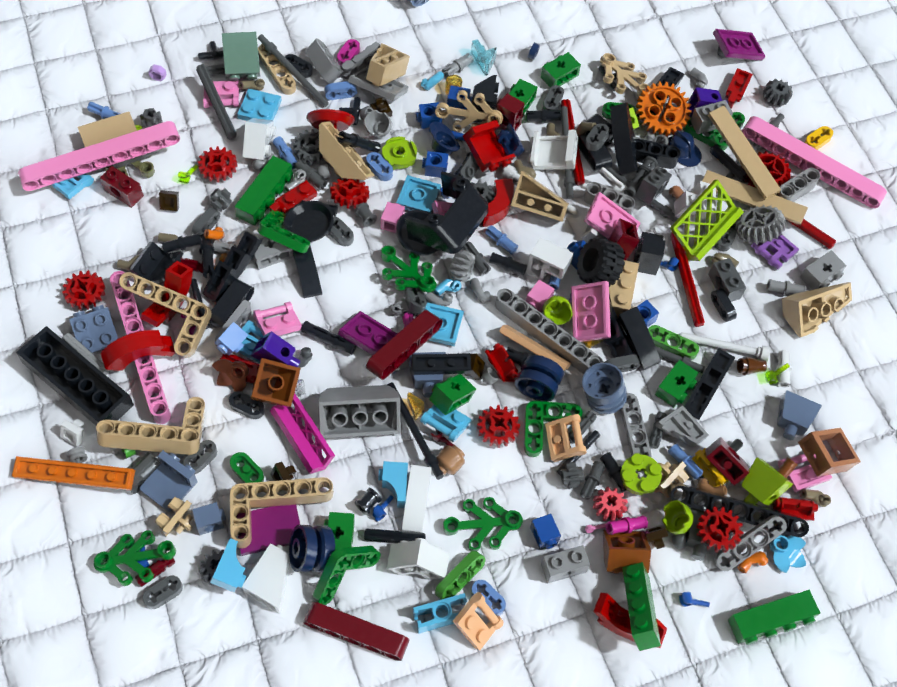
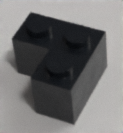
M642 232L639 238L640 241L635 247L636 253H634L632 261L639 263L638 272L651 275L657 274L664 256L666 241L663 240V235Z

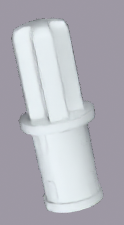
M782 350L778 352L776 371L778 372V386L786 388L790 386V371L792 367L790 366L789 351Z

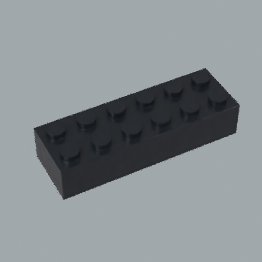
M47 326L16 352L21 362L95 425L102 420L118 421L134 406L127 392Z

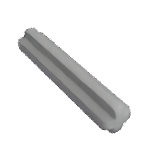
M67 333L62 337L66 343L105 375L108 374L110 370H105L104 364L74 336Z

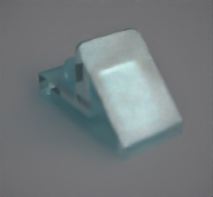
M477 39L472 41L471 54L484 75L487 76L495 62L497 47L486 50L484 45H481Z

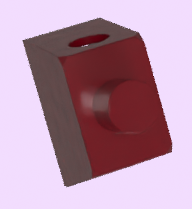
M619 218L608 239L621 245V248L624 250L623 254H625L624 260L628 259L640 241L636 225Z

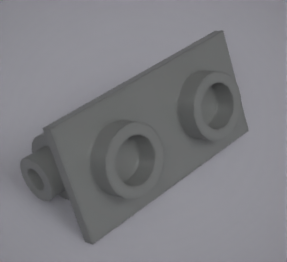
M468 152L462 163L463 166L459 167L455 175L471 181L479 169V165L473 154Z

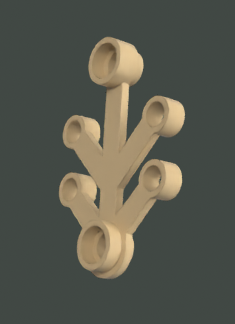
M605 53L601 56L600 63L605 68L603 81L611 84L614 79L612 70L615 71L617 77L615 91L618 94H623L626 90L624 80L637 90L638 97L649 86L644 83L647 78L646 74L633 72L635 69L633 63L617 61L616 57L610 53Z
M460 90L457 93V100L462 102L467 110L449 107L444 102L439 103L435 110V114L439 118H446L449 114L466 117L461 121H454L453 130L455 132H461L469 124H471V128L497 120L500 125L503 121L502 113L490 108L485 102L484 94L477 93L474 97V103L480 105L484 111L479 112L467 98L468 94L464 90ZM477 119L483 120V121L480 122L479 124H478V123H472V122H474V121L477 120Z

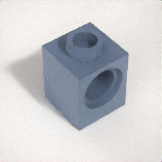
M217 502L192 509L199 535L224 528L223 521L226 520L224 509H219Z

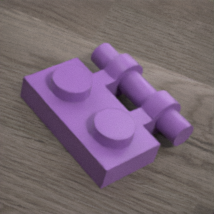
M783 235L778 236V239H772L771 242L767 241L761 245L759 243L756 245L753 242L751 245L756 250V254L763 256L770 266H774L778 270L783 265L779 261L780 258L786 263L799 251V248ZM769 248L775 254H770L766 249Z

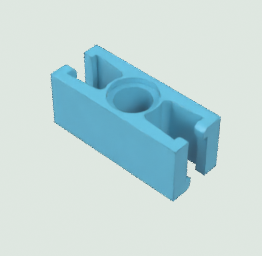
M465 593L413 607L415 621L418 620L420 615H432V620L424 623H421V620L417 621L418 634L454 624L453 620L459 612L452 613L451 607L459 604L465 605L467 602ZM442 609L448 615L441 618L436 615V612Z

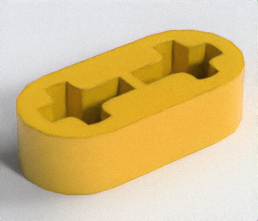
M822 126L809 134L804 143L818 150L831 140L833 130L830 127Z

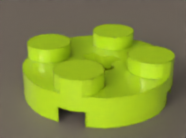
M393 137L388 139L383 146L382 157L393 167V170L404 169L415 164L417 147L413 141L405 140V137Z
M636 453L623 463L620 477L624 487L629 492L635 495L652 493L658 488L662 479V467L653 458ZM636 471L645 472L646 478L642 477L639 479Z

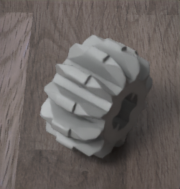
M460 250L458 253H455L449 269L450 277L460 282H466L474 269L475 255L466 250Z

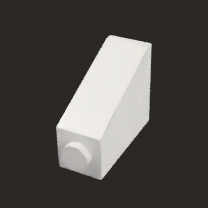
M270 543L244 582L242 589L247 595L280 614L283 608L290 560L286 548Z

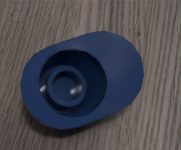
M437 121L430 124L429 129L433 136L431 147L435 152L451 155L454 151L460 149L459 143L446 125Z
M677 130L673 136L668 138V145L675 146L681 151L678 160L680 164L686 167H693L701 162V151L694 144V138L691 134Z

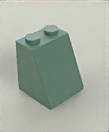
M222 33L226 79L229 78L231 81H236L247 77L248 80H254L260 77L257 33Z

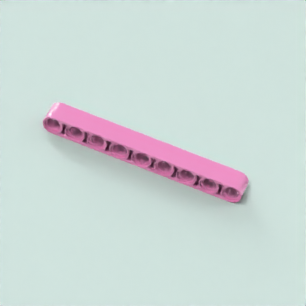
M750 117L742 129L747 139L776 155L780 154L781 158H785L786 161L802 170L808 168L817 169L821 175L820 180L870 208H878L887 194L886 189L759 117Z
M167 121L25 166L18 171L23 189L33 191L175 145L180 141V136L175 123Z
M116 271L110 276V282L126 334L144 331L134 294L118 284L121 275L125 272ZM128 280L127 286L131 287L130 282ZM153 355L140 357L134 361L150 413L157 424H165L170 420L171 413ZM159 393L158 396L151 397L153 394ZM164 410L163 413L156 414L158 411Z

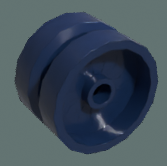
M529 355L525 357L522 363L521 371L515 380V386L522 394L531 399L549 402L554 400L558 385H560L564 376V371L558 363L549 358Z
M297 525L294 527L289 541V560L292 569L295 572H309L310 570L312 572H323L331 554L335 551V538L332 529L329 526L315 525L314 527L311 525Z

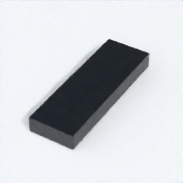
M470 353L412 354V375L471 374Z

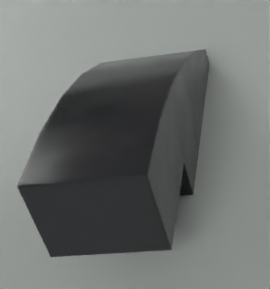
M636 306L619 314L618 319L643 370L661 363L658 351L638 307Z

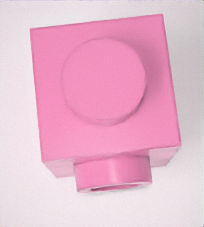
M387 202L381 217V229L396 233V225L400 217L405 214V206Z
M538 280L528 293L526 302L542 313L545 301L553 296L555 289Z

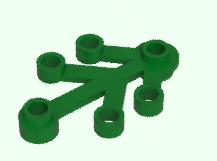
M384 246L381 249L383 261L392 262L401 269L392 270L384 268L382 270V278L384 280H391L393 277L414 279L405 280L397 278L395 280V289L404 290L406 287H415L423 292H432L436 289L437 284L431 276L433 268L431 263L424 262L422 264L421 272L424 273V276L418 274L420 255L409 254V267L396 257V249L394 247Z
M492 497L484 499L483 508L487 511L493 510L500 516L497 518H493L475 505L472 499H466L463 502V510L467 513L472 512L480 519L459 521L455 517H448L443 523V530L448 535H455L459 530L482 528L475 538L470 539L468 543L470 551H479L482 541L494 527L502 526L497 535L489 539V547L492 550H497L501 546V541L510 530L515 531L522 526L523 518L518 511L505 510ZM490 501L493 503V505L487 506L486 502ZM470 503L473 507L467 508L465 505ZM509 519H515L516 523L511 524ZM454 525L455 529L449 530L448 526ZM496 540L499 544L494 546L491 541ZM476 542L478 547L473 548L471 543Z
M150 530L144 531L136 542L130 534H125L109 552H100L95 556L94 568L100 573L109 571L118 578L122 586H128L133 581L131 574L127 571L123 572L116 566L125 564L135 571L143 582L148 583L154 578V574L150 568L143 567L137 561L159 557L164 560H171L176 554V548L171 541L166 540L161 542L157 549L139 552L145 545L154 543L155 536ZM124 548L129 549L124 555H118Z

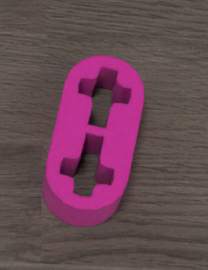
M347 40L338 52L337 62L341 67L346 60H352L355 55L359 54L360 43L357 40Z

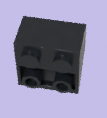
M492 75L474 86L472 104L479 112L484 111L480 105L474 103V97L477 93L484 94L485 102L492 110H496V107L493 106H496L498 94H494L498 93L499 83L496 82L497 75ZM477 119V120H475L474 122L480 123V122H482L483 120Z

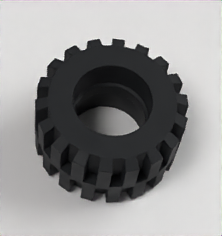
M594 237L588 243H585L580 251L577 263V273L580 280L587 284L607 281L609 282V287L614 285L616 280L620 278L623 266L625 265V254H623L624 250L621 248V245L598 237Z

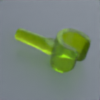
M195 164L187 172L180 171L178 173L180 178L178 182L189 183L191 175L198 168V165Z
M786 363L778 370L767 371L765 373L766 382H769L770 385L776 384L778 382L777 376L788 369L790 365Z

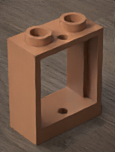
M841 428L811 432L798 441L817 477L847 472L861 462ZM822 441H828L839 461L834 462Z

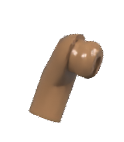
M706 478L698 480L697 488L727 495L725 485L713 487Z

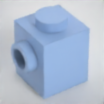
M233 322L216 340L215 344L217 349L223 354L230 356L233 351L237 354L244 346L242 342L248 334Z

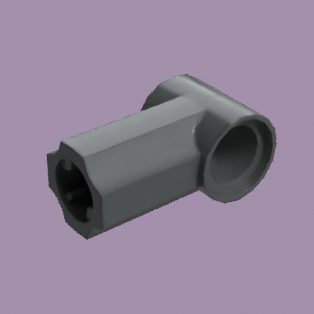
M149 452L133 467H127L135 470L131 490L133 494L140 491V486L161 464Z

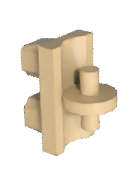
M683 461L678 465L673 464L672 466L669 462L665 464L658 463L662 467V479L658 488L654 491L655 493L661 492L669 498L667 490L673 480L681 484L688 480L689 476L684 470L686 464Z
M177 497L173 498L168 505L176 513L172 519L162 512L155 520V523L162 529V534L167 537L177 523L179 526L175 531L178 534L184 529L187 531L192 530L193 527L189 522L193 517L188 514L185 519H182L192 503L188 500L184 502Z

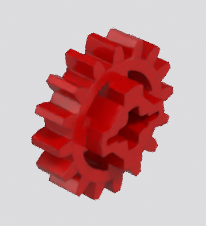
M219 146L216 147V150L210 147L209 152L203 151L204 156H199L198 167L200 174H203L204 179L209 177L210 182L213 179H216L217 182L220 179L226 181L227 176L232 178V173H236V167H238L236 156L232 154L231 150L226 151V147H223L222 150L219 149Z
M337 179V183L333 182L330 187L331 199H334L335 204L340 203V207L345 205L349 209L350 206H353L355 209L356 205L367 203V199H369V186H365V182L360 183L359 179Z
M87 270L86 274L79 271L77 276L73 273L72 279H66L68 284H63L64 291H62L66 303H70L72 308L77 305L78 310H81L83 306L87 310H89V305L96 307L95 302H102L101 296L106 295L104 292L106 287L102 278L98 277L97 273L91 275L89 270Z
M497 405L496 409L489 406V412L483 410L482 416L478 418L479 423H477L478 435L484 436L483 442L490 441L489 446L496 443L497 448H500L502 443L507 447L508 441L514 443L515 437L519 435L520 424L517 423L519 417H513V410L507 412V406L502 410L500 405ZM486 422L488 423L487 425L489 426V429H488V430L486 429V426H485ZM509 422H510L511 428H512L511 431L509 430L510 427L508 426V423H509Z
M715 506L711 511L707 509L704 515H701L698 519L700 522L696 525V528L701 530L697 533V536L703 537L701 540L702 544L708 543V550L711 547H715V552L718 553L720 548H722V551L726 553L729 548L733 550L736 544L741 542L739 537L744 532L739 529L743 524L737 523L739 516H731L732 510L726 513L724 507L718 511ZM711 519V525L707 527V522ZM733 532L732 538L728 540L729 534Z

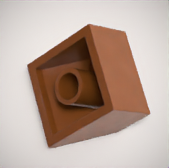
M261 358L250 399L291 407L301 368Z
M603 530L604 564L607 572L619 574L623 572L622 567L643 562L647 573H649L651 548L644 531H632L627 534L621 532L609 535L606 530Z

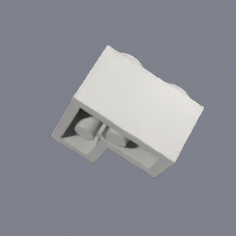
M257 118L245 121L243 157L264 160L267 156H270L271 145H268L269 140L276 134L274 121Z
M699 181L689 192L685 191L674 202L675 217L679 218L710 184ZM716 187L713 189L712 198H716ZM707 199L702 201L701 210H706ZM712 200V211L717 210V200ZM696 211L690 214L691 222H695ZM701 212L700 223H705L706 212ZM711 213L712 220L716 217V213Z
M540 237L530 253L526 274L543 281L547 273L562 279L571 264L574 253Z
M416 538L415 541L403 540L400 543L391 544L386 569L399 575L418 574L429 580L444 579L447 574L450 554L443 551L440 546L427 543L428 541L423 538Z

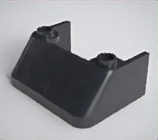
M442 171L443 195L455 198V202L444 216L433 213L428 215L423 221L406 216L407 234L410 240L455 254L463 248L488 214L489 208L486 200L468 179Z

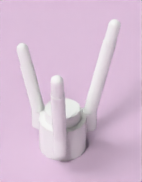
M602 167L600 172L613 182L610 188L624 193L627 186Z

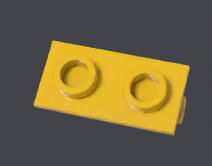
M706 448L698 450L695 456L692 457V460L703 470L702 476L709 481V484L717 487L727 483L729 480L706 458Z

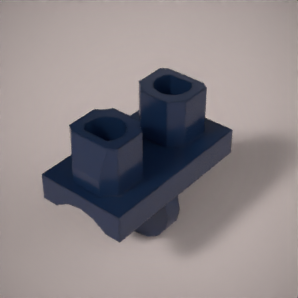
M508 124L505 130H501L497 134V140L502 145L506 155L515 154L518 157L525 151L511 124Z

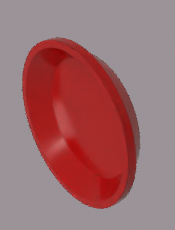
M333 109L314 110L306 115L307 121L318 130L320 123L330 121L338 131H344L355 120L353 115Z

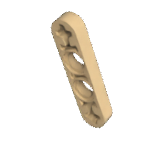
M263 44L259 45V58L280 90L286 95L295 93L296 82L290 72L273 54L267 56L266 52L268 51ZM276 61L277 64L270 65L269 62ZM280 72L285 73L282 77L277 76Z

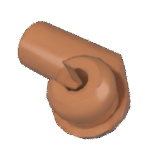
M673 186L669 189V195L675 197L676 200L684 193L679 186Z

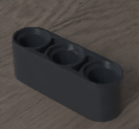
M589 133L578 135L579 149L593 171L601 170L602 167L605 169L612 167V157L604 144L599 150L590 151L586 148V137Z
M634 139L637 153L635 154L636 162L642 163L646 156H651L657 160L659 167L667 169L676 167L681 154L679 148L644 139Z
M239 279L234 280L212 308L209 323L222 329L243 300L249 302L254 294V287Z

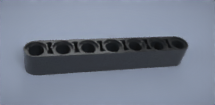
M673 483L667 490L671 500H678L691 508L702 511L708 509L711 511L714 502L722 500V505L717 510L719 511L722 507L725 508L726 513L732 510L731 516H739L738 521L758 525L769 516L777 515L786 522L785 534L803 537L809 531L808 523L793 514L681 483ZM679 488L682 489V496L674 498V491ZM697 494H702V501L700 503H694V497ZM737 505H741V512L734 514V508ZM761 511V517L754 520V513ZM796 522H800V523H801L800 528H799L798 530L794 531V530H793L794 524H795ZM773 524V527L770 528V529L775 528V529H777V530L779 529L778 525H774V524Z

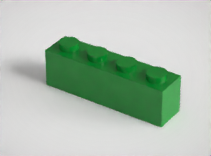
M272 156L234 206L236 217L254 226L258 221H261L268 207L274 203L277 195L282 193L285 184L291 181L293 177L291 163Z
M643 562L622 567L631 632L639 651L659 647L661 643L650 577Z
M809 589L733 614L728 619V623L737 643L745 642L746 645L757 642L758 637L765 636L767 639L777 635L779 630L784 629L785 632L797 628V624L803 623L804 626L812 624L821 612Z

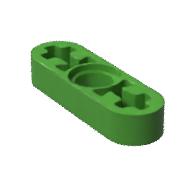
M652 325L648 328L655 346L683 358L684 356L691 358V360L696 358L699 346L695 342L658 325ZM654 332L657 333L656 337L652 336ZM673 339L677 342V345L670 346L667 340ZM688 348L692 349L691 353L687 352Z
M471 551L437 585L435 595L441 600L455 596L483 568L485 557L477 551Z

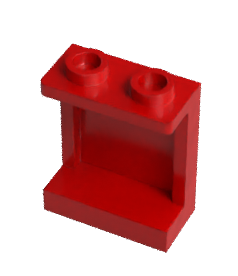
M497 120L473 126L463 135L482 172L488 170L493 172L501 166L505 168L516 157L515 154L506 155L502 145L498 142L494 132L500 126Z

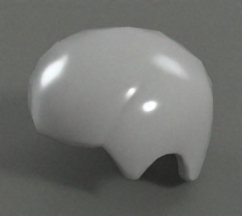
M373 110L365 116L364 126L371 136L382 138L390 132L392 121L385 112Z

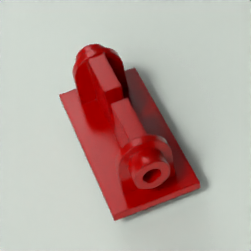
M497 343L493 346L494 350H485L488 361L496 369L498 377L503 382H515L514 378L518 375V369L511 359L505 362L509 355L504 346Z
M779 497L773 502V509L796 515L803 520L814 521V512L818 511V504H815L814 501Z

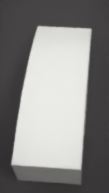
M411 465L402 531L421 533L423 531L431 467Z

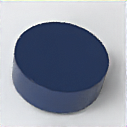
M533 43L528 54L529 59L534 60L536 58L540 44Z

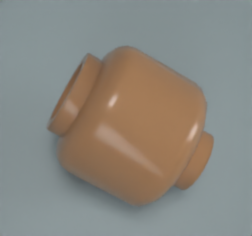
M455 445L445 446L436 456L439 461L438 466L443 475L446 473L455 475L465 463V454Z

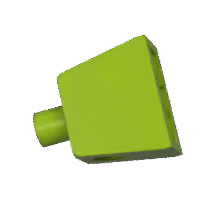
M757 457L749 470L750 473L742 482V487L749 492L743 501L757 504L760 501L769 506L786 492L793 483L767 462Z

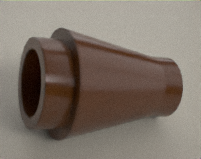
M743 356L737 361V371L743 375L765 372L767 370V362L765 360Z

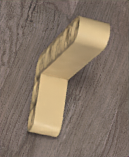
M127 272L122 274L119 283L125 290L187 316L174 344V350L178 355L185 358L193 356L212 315L210 308L199 301L133 273ZM134 278V284L128 287V280ZM152 286V291L149 294H145V288ZM166 293H169V300L163 302L162 296ZM187 301V307L180 310V303ZM204 308V316L198 317L197 311ZM192 326L197 327V332L194 335L189 334V329ZM188 343V351L182 353L181 346Z
M192 397L187 401L182 427L102 420L96 425L97 442L100 446L152 452H162L164 450L166 453L193 455L198 452L205 418V402L200 397Z
M321 477L234 485L230 490V534L232 539L238 541L236 547L246 548L251 543V508L328 502L333 498L334 494L332 481ZM323 487H326V488L329 489V490H328L327 492H325V493H322V492L319 491V490H320L321 488H323ZM301 489L308 490L306 494L298 493ZM282 490L287 491V494L283 496L278 495V492ZM260 492L267 493L264 497H257V494ZM238 494H245L242 499L235 498ZM239 513L246 514L242 519L236 518ZM239 533L246 534L243 539L236 538Z

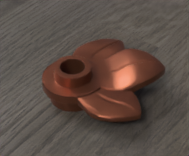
M220 359L213 363L212 367L220 372L217 378V385H232L235 392L244 390L246 387V377L249 374V368L244 362Z

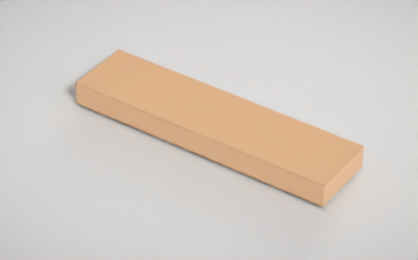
M509 325L501 327L499 331L501 334L534 354L553 360L562 367L563 371L570 367L571 363Z

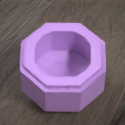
M154 64L148 71L149 76L156 81L164 80L167 75L166 70L160 65Z

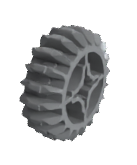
M763 205L762 207L756 206V208L750 207L748 211L744 210V213L737 219L735 226L739 239H743V242L748 241L749 244L754 242L757 245L758 243L764 244L767 241L771 242L772 239H778V236H781L782 232L785 231L786 221L784 214L777 207L772 208V206L765 207Z

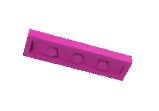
M294 393L292 402L295 406V412L292 407L280 405L273 406L270 412L308 473L312 474L325 470L335 454ZM302 418L305 421V427L302 424ZM312 434L315 437V443L312 440ZM322 449L327 455L326 458L322 455Z

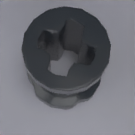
M368 488L367 493L354 503L362 513L368 515L370 513L369 510L376 503H380L382 499L374 489Z

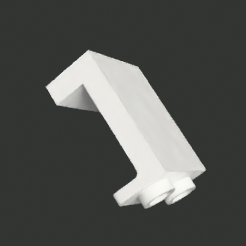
M569 130L568 136H540L538 131H534V137H531L530 141L532 151L528 155L529 163L532 164L534 170L575 169L578 148L576 130Z

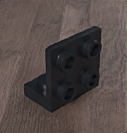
M152 241L147 244L129 271L154 283L165 282L166 270L176 261L181 262V257L184 253L178 251L165 254Z

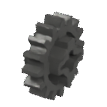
M314 129L311 132L305 130V134L299 133V138L295 137L293 149L298 160L303 159L305 163L310 161L311 165H313L314 161L320 164V159L324 160L323 155L319 151V131L316 133Z

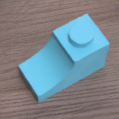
M383 461V468H379L378 481H382V488H387L393 493L396 498L397 508H405L408 463Z
M230 538L210 583L235 592L237 587L242 588L246 575H243L245 567L240 565L236 556L238 541Z

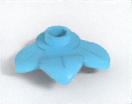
M780 535L771 541L769 547L774 553L773 562L780 571L787 573L790 566L796 568L806 566L805 558L800 551L806 542L800 537L792 535L788 537ZM776 543H780L782 549L778 548Z

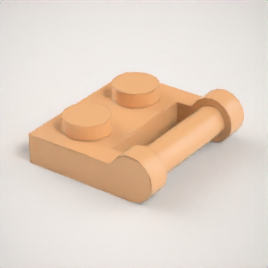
M570 415L545 424L550 456L553 462L587 453L586 446L583 445L579 424L581 422L580 415ZM567 425H572L576 447L571 448Z
M480 592L475 593L453 620V623L473 647L478 650L482 649L495 630L500 629L504 623L502 618L496 615L485 602V597ZM477 607H479L480 610L484 613V615L488 618L489 622L487 623V625L475 612V609Z

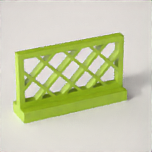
M717 179L670 227V230L686 251L688 260L700 261L744 212L741 207L734 205ZM716 187L718 196L717 198H712L713 189ZM707 199L706 210H701L702 201ZM712 200H717L716 211L711 210ZM722 201H725L728 205L725 211H722ZM696 211L695 222H690V214ZM701 212H706L705 223H700ZM711 213H716V221L714 223H710ZM682 223L685 224L684 234H681L677 229ZM690 224H695L694 235H689ZM700 225H705V233L699 236ZM689 237H694V245L690 248L688 245Z

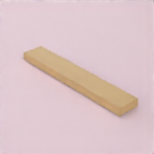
M723 105L709 112V118L764 200L781 191L780 187L726 107Z
M709 170L706 171L702 182L711 184L714 180L718 179L731 199L754 208L756 206L762 207L763 205L765 207H777L778 210L782 211L786 220L801 225L808 210L806 206L776 195L764 200L757 188Z

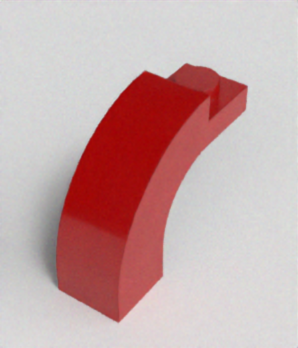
M512 178L494 181L493 191L495 198L488 203L489 212L482 221L483 227L500 222L509 213L514 194Z
M176 261L165 272L164 287L187 296L192 281L193 268ZM166 293L162 296L163 302L169 300V293ZM153 303L141 313V320L158 327L164 321L169 322L177 312Z
M144 330L125 335L113 341L100 354L105 370L123 371L132 361L148 355L172 357L176 352L171 336L160 335L159 330Z
M601 592L593 611L598 616L597 621L617 635L634 641L629 611L620 606L608 593ZM657 619L662 646L667 628Z

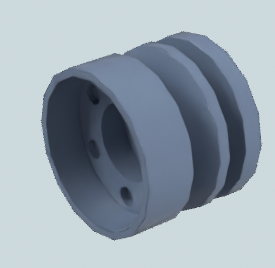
M598 363L586 370L582 378V386L591 409L600 414H611L620 410L627 400V391L622 373L617 366L610 363Z

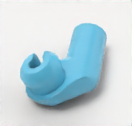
M439 71L429 80L423 79L421 87L425 88V90H430L444 78V74Z
M445 279L436 287L434 293L440 296L445 291L457 292L461 289V282L454 279Z

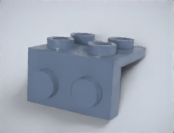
M103 305L93 307V312L85 314L84 310L74 313V318L69 319L75 338L91 353L106 348L110 343L118 339L109 307L104 308Z
M162 450L158 455L161 464L140 486V490L163 509L171 512L173 510L168 505L173 498L177 497L183 500L198 481L195 476V470L190 465L186 464L184 466L179 462L180 459L175 454H168Z

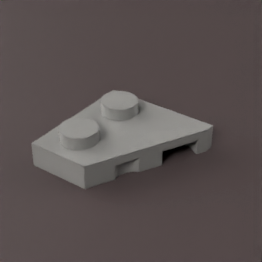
M683 405L658 421L655 425L657 428L692 447L709 436Z

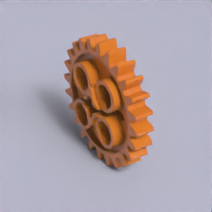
M659 81L657 86L655 83H652L650 87L647 86L645 91L641 92V96L638 97V103L635 106L639 108L636 114H641L638 120L644 121L641 126L647 125V131L653 129V134L658 131L659 135H662L665 132L666 137L669 136L670 132L674 135L677 130L681 131L682 127L687 125L690 119L688 115L692 112L688 110L691 104L686 103L689 98L683 97L686 92L680 93V87L674 89V83L669 87L668 82L664 86H662L661 81ZM667 96H668V97H669L668 103L666 104V106H665V108H664V113H663V115L661 116V119H660V122H659V121H658L659 115L661 114V112H662V110H663V105H664V103L666 102V99H667Z

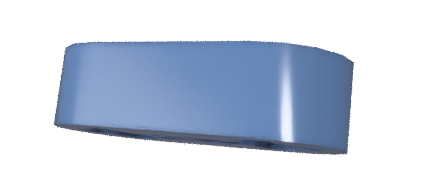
M348 81L326 85L324 92L329 100L351 98L357 94V87Z
M369 153L366 157V164L381 181L391 180L393 177V167L379 153Z
M475 581L471 589L472 596L477 592V586L479 588L485 587L484 592L487 597L481 593L485 597V602L490 608L492 607V602L489 599L494 603L500 602V610L498 608L492 609L496 615L500 616L506 607L504 598L487 581Z

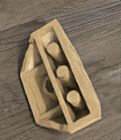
M330 121L320 123L319 151L323 155L324 160L334 168V172L341 178L359 180L373 178L375 175L355 149L348 144L338 141L337 137H343L338 135L339 131Z

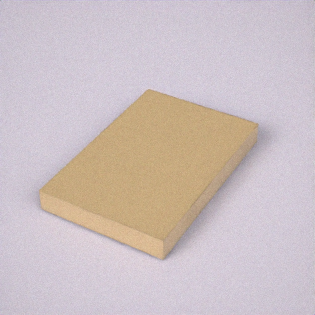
M130 112L78 127L85 147L137 131Z

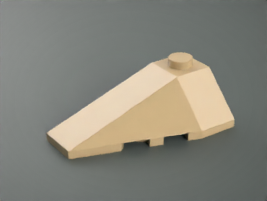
M851 282L800 292L782 298L783 317L798 337L814 333L819 329L818 326L822 322L826 323L830 319L829 316L834 312H839L852 301Z

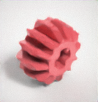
M609 486L605 488V491L600 489L597 493L598 495L593 498L595 502L593 509L598 510L596 515H603V521H606L608 517L611 522L615 521L616 518L621 519L623 517L622 513L627 511L625 505L628 503L627 499H623L624 492L618 494L617 487L613 491L610 490Z

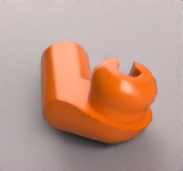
M216 227L213 230L206 229L204 237L206 239L221 240L225 237V233L221 227Z
M757 551L741 562L737 568L742 573H747L752 564L758 563L759 566H765L768 563V558L764 552Z

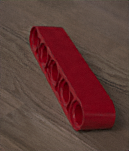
M424 310L368 360L366 369L381 380H384L438 332L443 320L430 311Z
M311 602L303 621L310 628L396 661H402L410 641L408 637L318 602Z

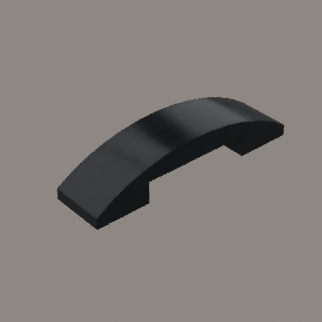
M309 246L306 253H300L292 249L304 299L322 295L311 246Z

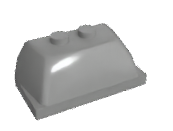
M388 385L327 388L319 397L320 433L324 438L401 434L400 395L394 388Z

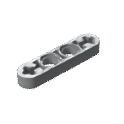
M627 393V400L632 403L631 411H629L628 403H625L620 411L631 457L633 454L640 453L639 448L641 447L642 455L652 457L638 398L632 393ZM630 416L636 417L637 420H638V423H637V424H631V423H629L628 417H630ZM632 435H640L643 441L635 442Z
M777 515L769 516L739 537L741 539L739 544L744 543L747 546L745 554L740 555L737 553L736 548L739 544H736V547L732 550V553L737 557L736 560L733 557L729 558L732 555L729 553L731 551L730 548L726 553L721 550L714 558L716 566L723 571L733 569L783 534L787 528L785 520ZM774 520L780 522L778 524V530L775 528L770 529L771 527H773L772 522ZM763 527H766L767 529H770V530H769V532L771 533L770 536H769L768 532H767L765 529H763ZM761 531L764 534V539L762 542L757 543L754 541L753 536L756 532ZM723 556L729 558L727 560L729 564L726 566L724 564L720 565Z

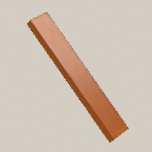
M16 456L12 477L130 491L132 490L135 470L130 468Z

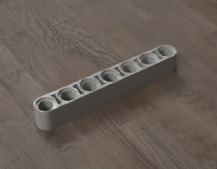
M503 288L497 292L495 306L498 311L554 353L569 361L582 374L591 365L604 363L600 356L511 290Z

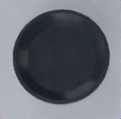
M305 201L295 205L288 211L284 219V228L307 239L309 242L317 241L326 236L334 224V216L331 209L319 201Z
M412 210L403 214L396 225V235L400 244L407 251L415 255L427 256L434 254L438 249L408 239L405 221L406 216L423 221L430 213L422 210Z

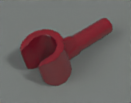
M436 430L439 434L437 436L431 433L434 442H442L448 446L454 445L440 431Z

